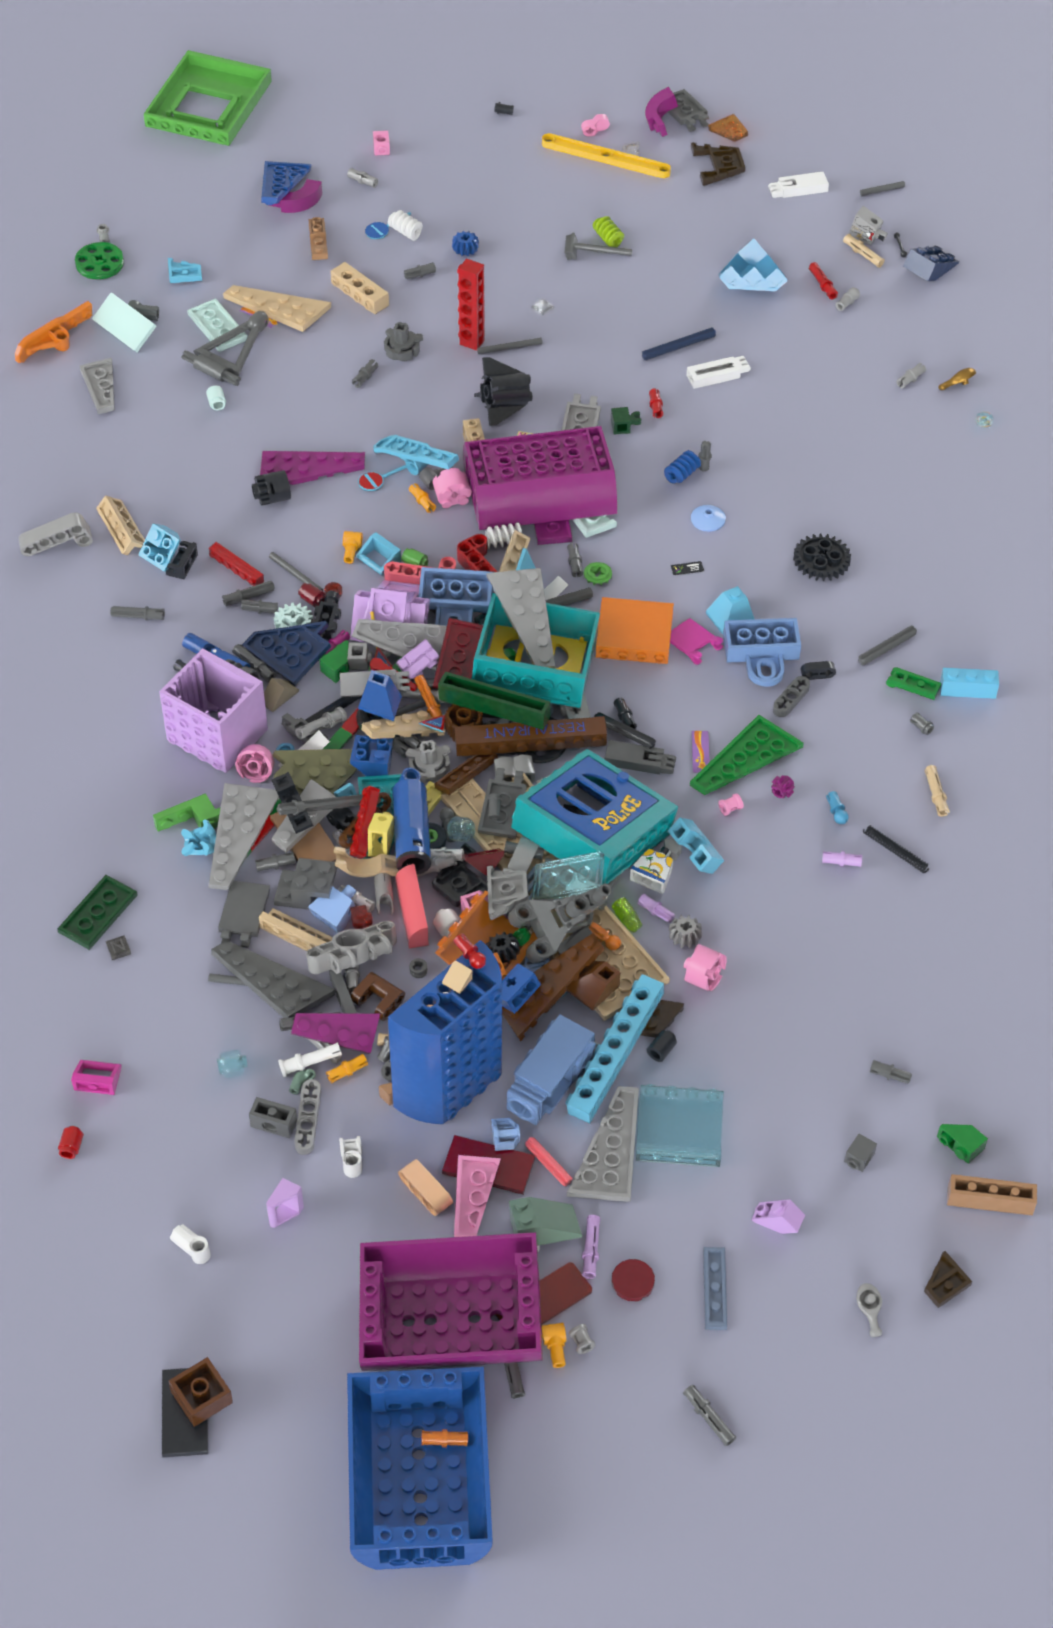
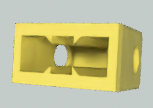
M389 812L374 813L368 828V857L389 854L394 836V816ZM382 837L381 843L378 842V838Z

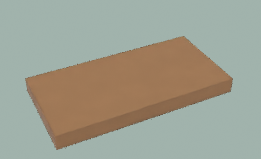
M278 812L270 815V820L277 830L287 815H279ZM320 823L290 849L291 852L293 851L297 861L299 858L336 861L335 846Z

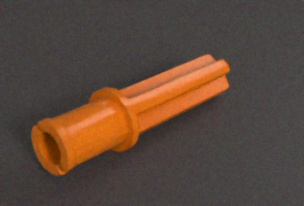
M416 676L414 680L428 708L427 713H430L432 718L442 716L441 706L436 703L424 676Z

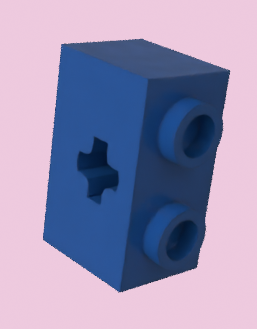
M517 964L502 980V1007L515 1014L541 986L534 972Z

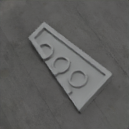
M112 358L80 365V372L98 414L115 410Z
M312 779L300 795L302 801L336 797ZM333 809L308 812L314 826L297 834L288 816H286L272 837V842L287 853Z

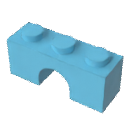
M679 817L668 830L679 845L685 846L692 852L689 858L699 871L713 874L725 861L693 820Z

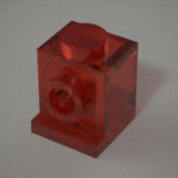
M366 905L350 907L353 929H364L372 926V914L367 912Z

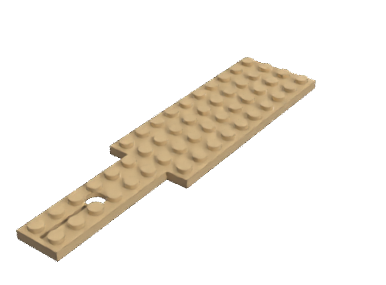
M474 779L468 781L451 795L445 793L441 795L442 802L454 811V816L484 851L497 848L504 851L506 841L519 843L522 837L519 832H517L516 839L478 833L479 817H481L486 793ZM544 850L542 860L532 859L527 875L534 866H537L539 870H545L547 874L549 871L542 867L545 859L550 858L557 863L558 858ZM504 853V856L497 864L501 871L508 867L513 854ZM551 874V879L535 899L566 898L572 894L554 880V875ZM542 877L535 884L534 888L529 892V896L538 886V884L542 881ZM565 906V909H564L565 914H566L567 917H569L570 919H573V918H571V917L566 913V906ZM607 906L604 907L603 911L598 909L593 911L591 923L595 922L606 931L610 930L609 935H617L621 940V946L615 951L609 950L605 945V941H602L601 944L605 950L595 961H606L621 974L620 986L594 1009L604 1021L621 1011L625 997L629 996L632 992L631 988L634 981L639 980L642 974L664 983V986L670 981L666 973ZM554 908L551 912L560 928L563 924ZM532 927L529 930L530 934L534 932ZM566 933L562 942L573 933ZM559 950L551 956L552 959L559 956Z

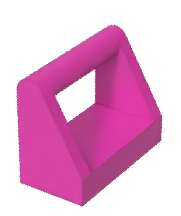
M80 1060L71 1078L73 1089L76 1091L115 1095L122 1065ZM84 1068L112 1071L110 1077L83 1074Z

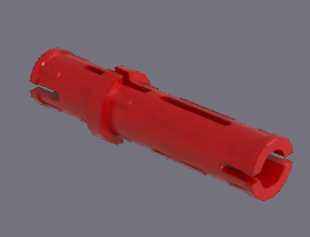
M817 262L811 263L808 269L820 284L821 290L826 292L829 299L837 298L838 292L833 287V282L826 277Z

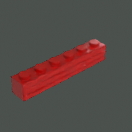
M218 542L209 547L211 558L216 559L227 569L233 571L234 574L249 582L250 585L255 586L264 582V574Z
M368 786L362 791L363 797L359 804L360 811L357 814L358 820L355 824V833L352 836L353 843L350 846V856L358 859L366 857L368 828L376 811L380 789Z

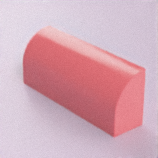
M411 864L399 870L395 878L409 949L429 946L428 925L415 865Z

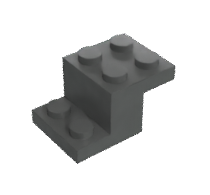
M299 858L295 871L282 869L273 900L274 905L309 910L308 906L315 901L316 897L330 898L338 869L335 866V862Z

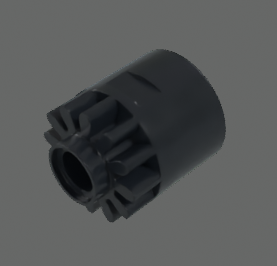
M285 470L255 476V484L251 485L254 499H259L261 506L291 499L289 481Z

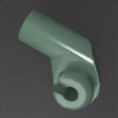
M306 1069L297 1072L292 1080L289 1092L298 1094L305 1081L315 1078V1071L313 1069Z

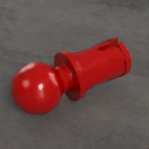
M465 934L458 935L454 939V944L463 952V957L469 959L470 965L475 969L484 967L486 964L485 955L478 952V947L473 945Z

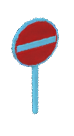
M404 465L383 475L377 472L363 473L358 478L359 487L366 491L378 490L384 483L383 478L407 467Z

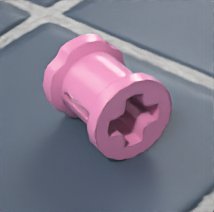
M737 793L726 800L721 799L718 801L720 811L724 816L744 807L743 801Z

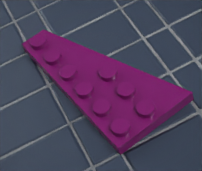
M262 451L260 475L285 470L291 485L318 480V477L325 475L328 478L332 477L334 473L342 472L346 474L364 470L365 452Z

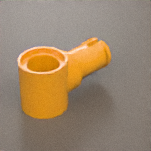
M344 531L343 546L345 554L343 559L345 563L352 564L354 562L355 552L358 548L362 547V532Z
M564 1323L542 1325L543 1343L550 1350L553 1368L564 1367L566 1365L563 1351L564 1343L566 1342Z

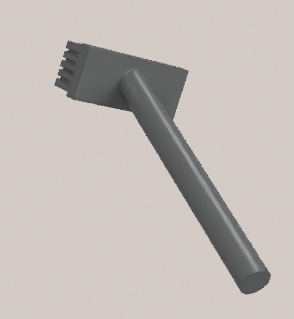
M575 233L566 235L564 253L567 260H576L577 249L632 256V249L578 243Z

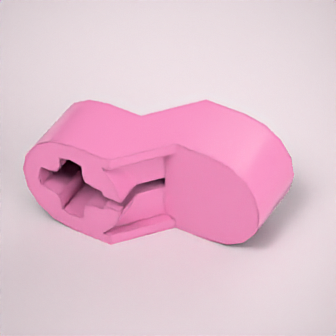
M597 114L593 119L584 121L581 128L585 136H595L598 131L608 129L610 123L605 114Z

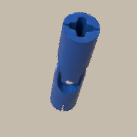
M188 633L183 639L182 646L195 654L203 648L223 660L231 659L236 663H240L243 667L247 666L250 668L249 663L226 651H222L217 646L193 633Z

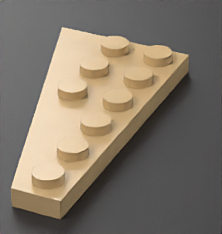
M232 285L223 293L224 299L255 312L264 311L269 318L302 332L331 308V302L236 285Z

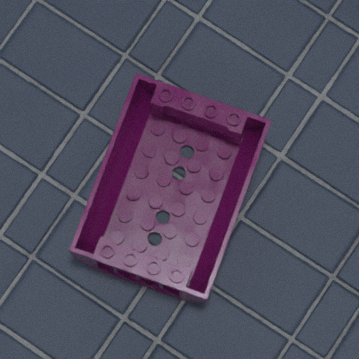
M601 426L464 442L463 466L472 491L471 499L479 530H487L488 527L494 529V526L501 528V525L508 527V524L515 526V523L529 525L617 514L615 469Z
M536 1232L360 1243L359 1364L362 1371L543 1361L540 1278ZM495 1314H500L503 1316V1318L497 1322L491 1319V1317ZM473 1315L481 1318L476 1323L469 1321V1318ZM428 1318H435L437 1320L433 1325L425 1324ZM407 1319L415 1321L412 1326L407 1327L403 1325V1322Z

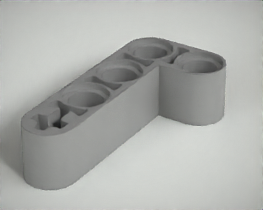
M70 513L22 533L19 536L21 554L32 556L71 539H74L81 547L89 546L93 541L90 526L80 513Z

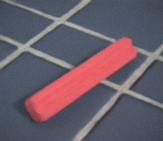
M530 1137L525 1142V1146L563 1186H568L572 1181V1177L535 1138Z

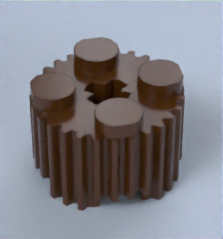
M455 704L446 710L445 729L450 738L452 737L453 742H455V727L483 725V712Z

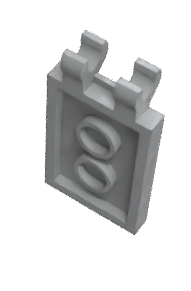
M574 393L573 402H567L561 431L598 426L601 406H597L598 396H591L589 404H581V394Z

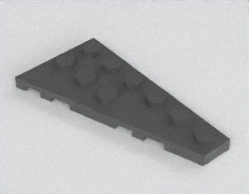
M228 940L211 949L212 956L283 1018L295 1017L296 1013H305L335 995V989Z

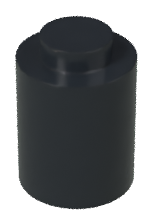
M668 1030L660 1031L647 1047L648 1055L657 1062H663L677 1044L676 1036Z

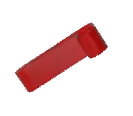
M476 534L458 543L457 561L465 570L497 572L484 558L487 554V537L485 535Z

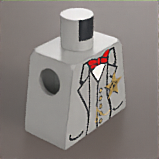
M862 206L855 215L849 232L857 240H861L869 245L876 238L884 242L888 235L887 232L881 230L883 220L865 206Z

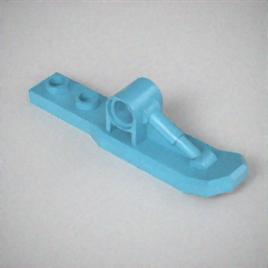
M398 435L387 436L373 446L375 453L390 454L405 461L408 471L413 475L419 474L429 464L449 470L459 461L458 454L436 449L427 443Z

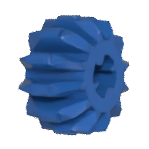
M470 231L457 232L452 239V248L456 254H461V257L463 255L469 256V254L474 255L479 248V239L475 233H470Z

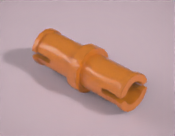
M442 1429V1431L422 1430L421 1445H442V1448H447V1445L468 1446V1431L450 1432L447 1429Z

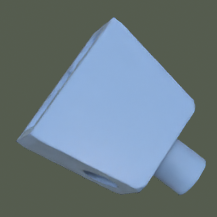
M347 885L342 892L332 887L330 898L318 897L308 908L313 916L339 933L345 929L356 910V906L351 900L356 890L350 885Z

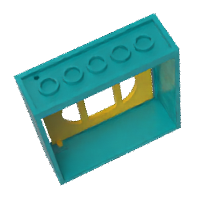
M493 593L474 657L472 679L547 700L550 703L581 708L596 643L600 613L546 603L553 654H555L556 647L558 646L566 652L568 660L563 666L555 669L521 663L524 645L521 641L515 661H511L504 654V646L510 641L519 639V635L507 617L498 596ZM494 627H496V628H495V631H494L493 638H492V642H491L490 649H488V648H489V644H490V640H491V637H492V633H493V630H494ZM586 644H588V648H587V652H586V657H585V661H584V665H583L582 674H580V670H581V666H582V662H583V657H584V653H585V649H586Z

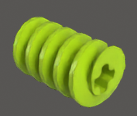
M609 216L600 217L593 222V229L608 247L620 246L624 239V233Z

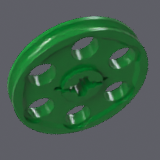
M95 242L82 247L75 255L76 269L82 276L90 279L112 277L123 268V253L120 248L111 243Z

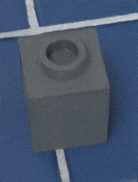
M858 1134L846 1151L844 1162L850 1168L863 1172L875 1155L877 1143Z

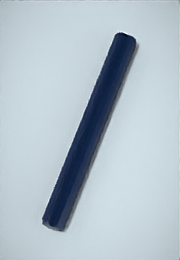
M711 327L642 351V358L649 360L716 336V331Z

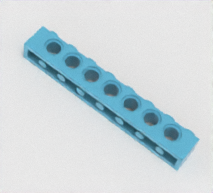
M643 974L639 980L634 981L631 994L625 997L622 1003L623 1008L615 1014L612 1027L607 1028L604 1034V1041L602 1044L597 1045L593 1060H589L585 1067V1074L583 1077L578 1078L574 1093H570L567 1097L566 1105L569 1115L589 1124L591 1123L664 994V983ZM623 1029L628 1030L627 1032H620ZM611 1046H618V1048H615V1049L610 1048V1047H611ZM608 1062L609 1064L602 1065L601 1063ZM594 1078L600 1079L599 1081H596V1082L592 1081V1079H594ZM590 1095L589 1098H583L582 1096Z

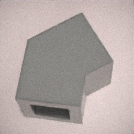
M664 839L663 847L671 851L669 857L676 861L681 854L682 846L677 844L674 839Z

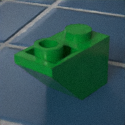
M347 640L338 644L332 651L319 659L320 671L335 683L340 680V673L349 672L347 659L349 641Z
M942 1124L937 1134V1138L944 1146H948L959 1159L964 1160L968 1164L985 1149L988 1140L973 1125Z

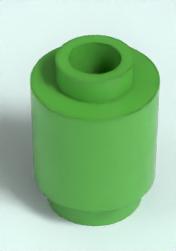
M413 548L405 549L401 557V561L406 564L427 567L429 563L426 554Z

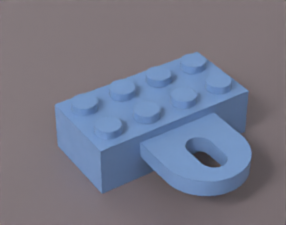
M422 567L418 597L430 599L429 609L436 610L435 625L447 626L449 618L472 623L473 612L487 613L494 590L486 577V573L494 572Z
M797 618L724 621L723 639L727 663L746 662L747 674L753 683L764 687L774 686L783 679V660H799L801 640ZM762 666H768L771 669L770 676H764L761 673Z

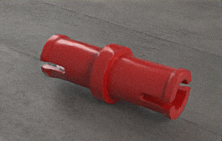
M653 388L649 391V404L653 411V417L661 418L664 415L662 410L663 401L660 398L659 390L657 389L656 392V388Z

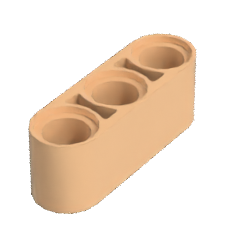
M417 1159L398 1171L402 1182L434 1216H437L453 1204L450 1194Z

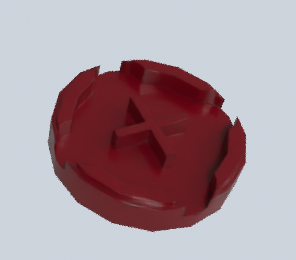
M628 1259L622 1261L615 1267L612 1273L613 1290L624 1300L640 1301L642 1298L648 1297L654 1288L655 1275L653 1270L647 1263L641 1260Z

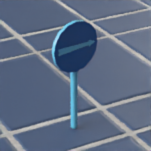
M374 222L366 227L365 233L371 239H381L388 234L389 225Z

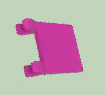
M691 618L671 630L670 643L689 656L695 665L702 662L700 659L702 653L698 650L709 642L716 650L723 648V645H721L723 639L721 637L714 636Z

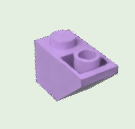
M790 1199L759 1202L751 1220L781 1234L798 1233L805 1214Z

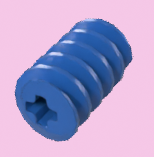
M687 450L664 469L665 477L672 484L676 482L682 483L684 479L701 466V461L694 452Z

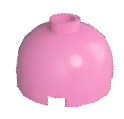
M260 744L246 746L238 754L235 762L239 775L242 778L251 779L249 782L252 783L266 781L271 775L275 764L270 750Z

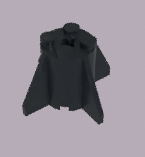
M483 357L484 375L482 379H484V383L480 384V392L474 393V397L481 396L482 403H486L487 406L484 407L488 411L489 426H494L526 406L529 401H532L533 395L529 385L531 377L529 374H525L493 358Z

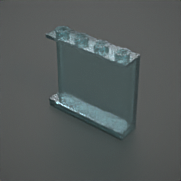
M653 1084L641 1085L636 1161L720 1167L724 1091L716 1089L703 1090L694 1087H663Z

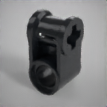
M347 807L333 809L326 817L329 823L342 833L356 815Z

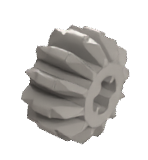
M680 915L679 919L674 918L672 924L669 925L670 940H673L674 945L680 944L681 948L684 945H687L689 948H691L692 944L697 945L699 939L702 938L701 923H698L697 918L691 919L690 915L687 918H684L682 915Z

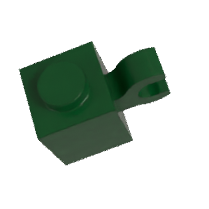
M628 407L611 408L613 435L630 433L631 425H641L642 419L640 418L639 411H635L630 415Z

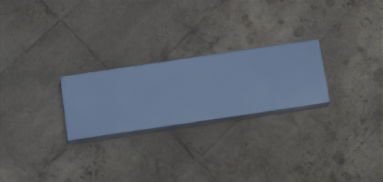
M704 1247L705 1330H727L725 1247Z

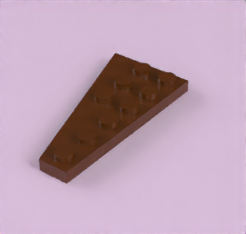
M594 933L534 971L541 986L515 1014L502 1007V1015L520 1042L525 1037L524 1033L530 1027L534 1028L538 1023L536 1020L543 1013H547L565 994L567 986L572 981L576 982L580 977L579 973L585 967H589L605 950Z

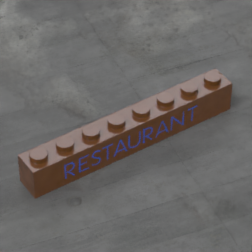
M604 716L548 720L544 730L521 723L455 727L457 756L560 750L607 745V730Z

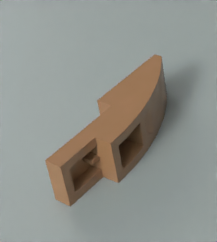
M313 217L308 219L312 260L328 259L324 218Z

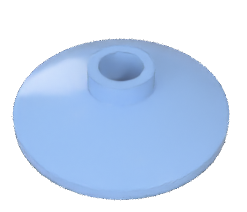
M713 505L699 506L691 514L692 524L702 531H716L723 527L726 520L724 512Z

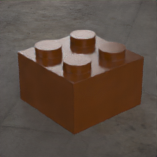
M208 1357L169 1380L171 1393L194 1427L233 1403L231 1390Z

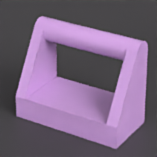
M282 1178L266 1203L270 1227L275 1228L301 1213L304 1208L301 1186Z

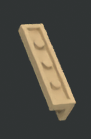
M105 495L96 509L121 553L129 555L134 546L142 548L145 539L123 501Z
M516 530L513 532L499 572L516 570L523 548L527 549L530 537Z
M272 908L269 914L263 911L259 916L261 929L305 951L332 941L333 938Z

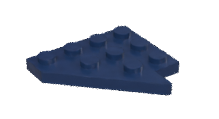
M326 621L255 631L242 644L246 650L260 661L265 662L268 667L294 686L332 647L328 641L320 636L329 627Z

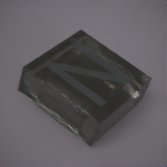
M125 935L105 941L112 960L131 954Z

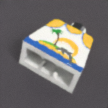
M661 847L658 852L648 849L631 867L630 880L663 894L673 868V859L669 857L671 851L666 847Z

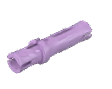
M589 1215L587 1217L585 1251L582 1253V1259L584 1260L582 1276L587 1279L596 1277V1264L599 1260V1253L597 1251L601 1219L597 1215Z

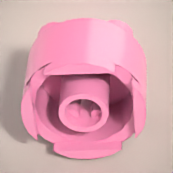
M450 468L440 472L441 475L438 478L435 476L433 486L438 502L443 508H449L456 504L466 505L469 502L472 491L464 471L461 472L458 468Z
M698 944L692 957H688L684 963V968L686 969L684 980L704 990H714L722 978V975H719L721 968L724 970L726 968V956Z

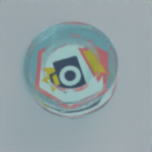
M989 412L977 414L976 424L978 426L987 428L992 425V414Z

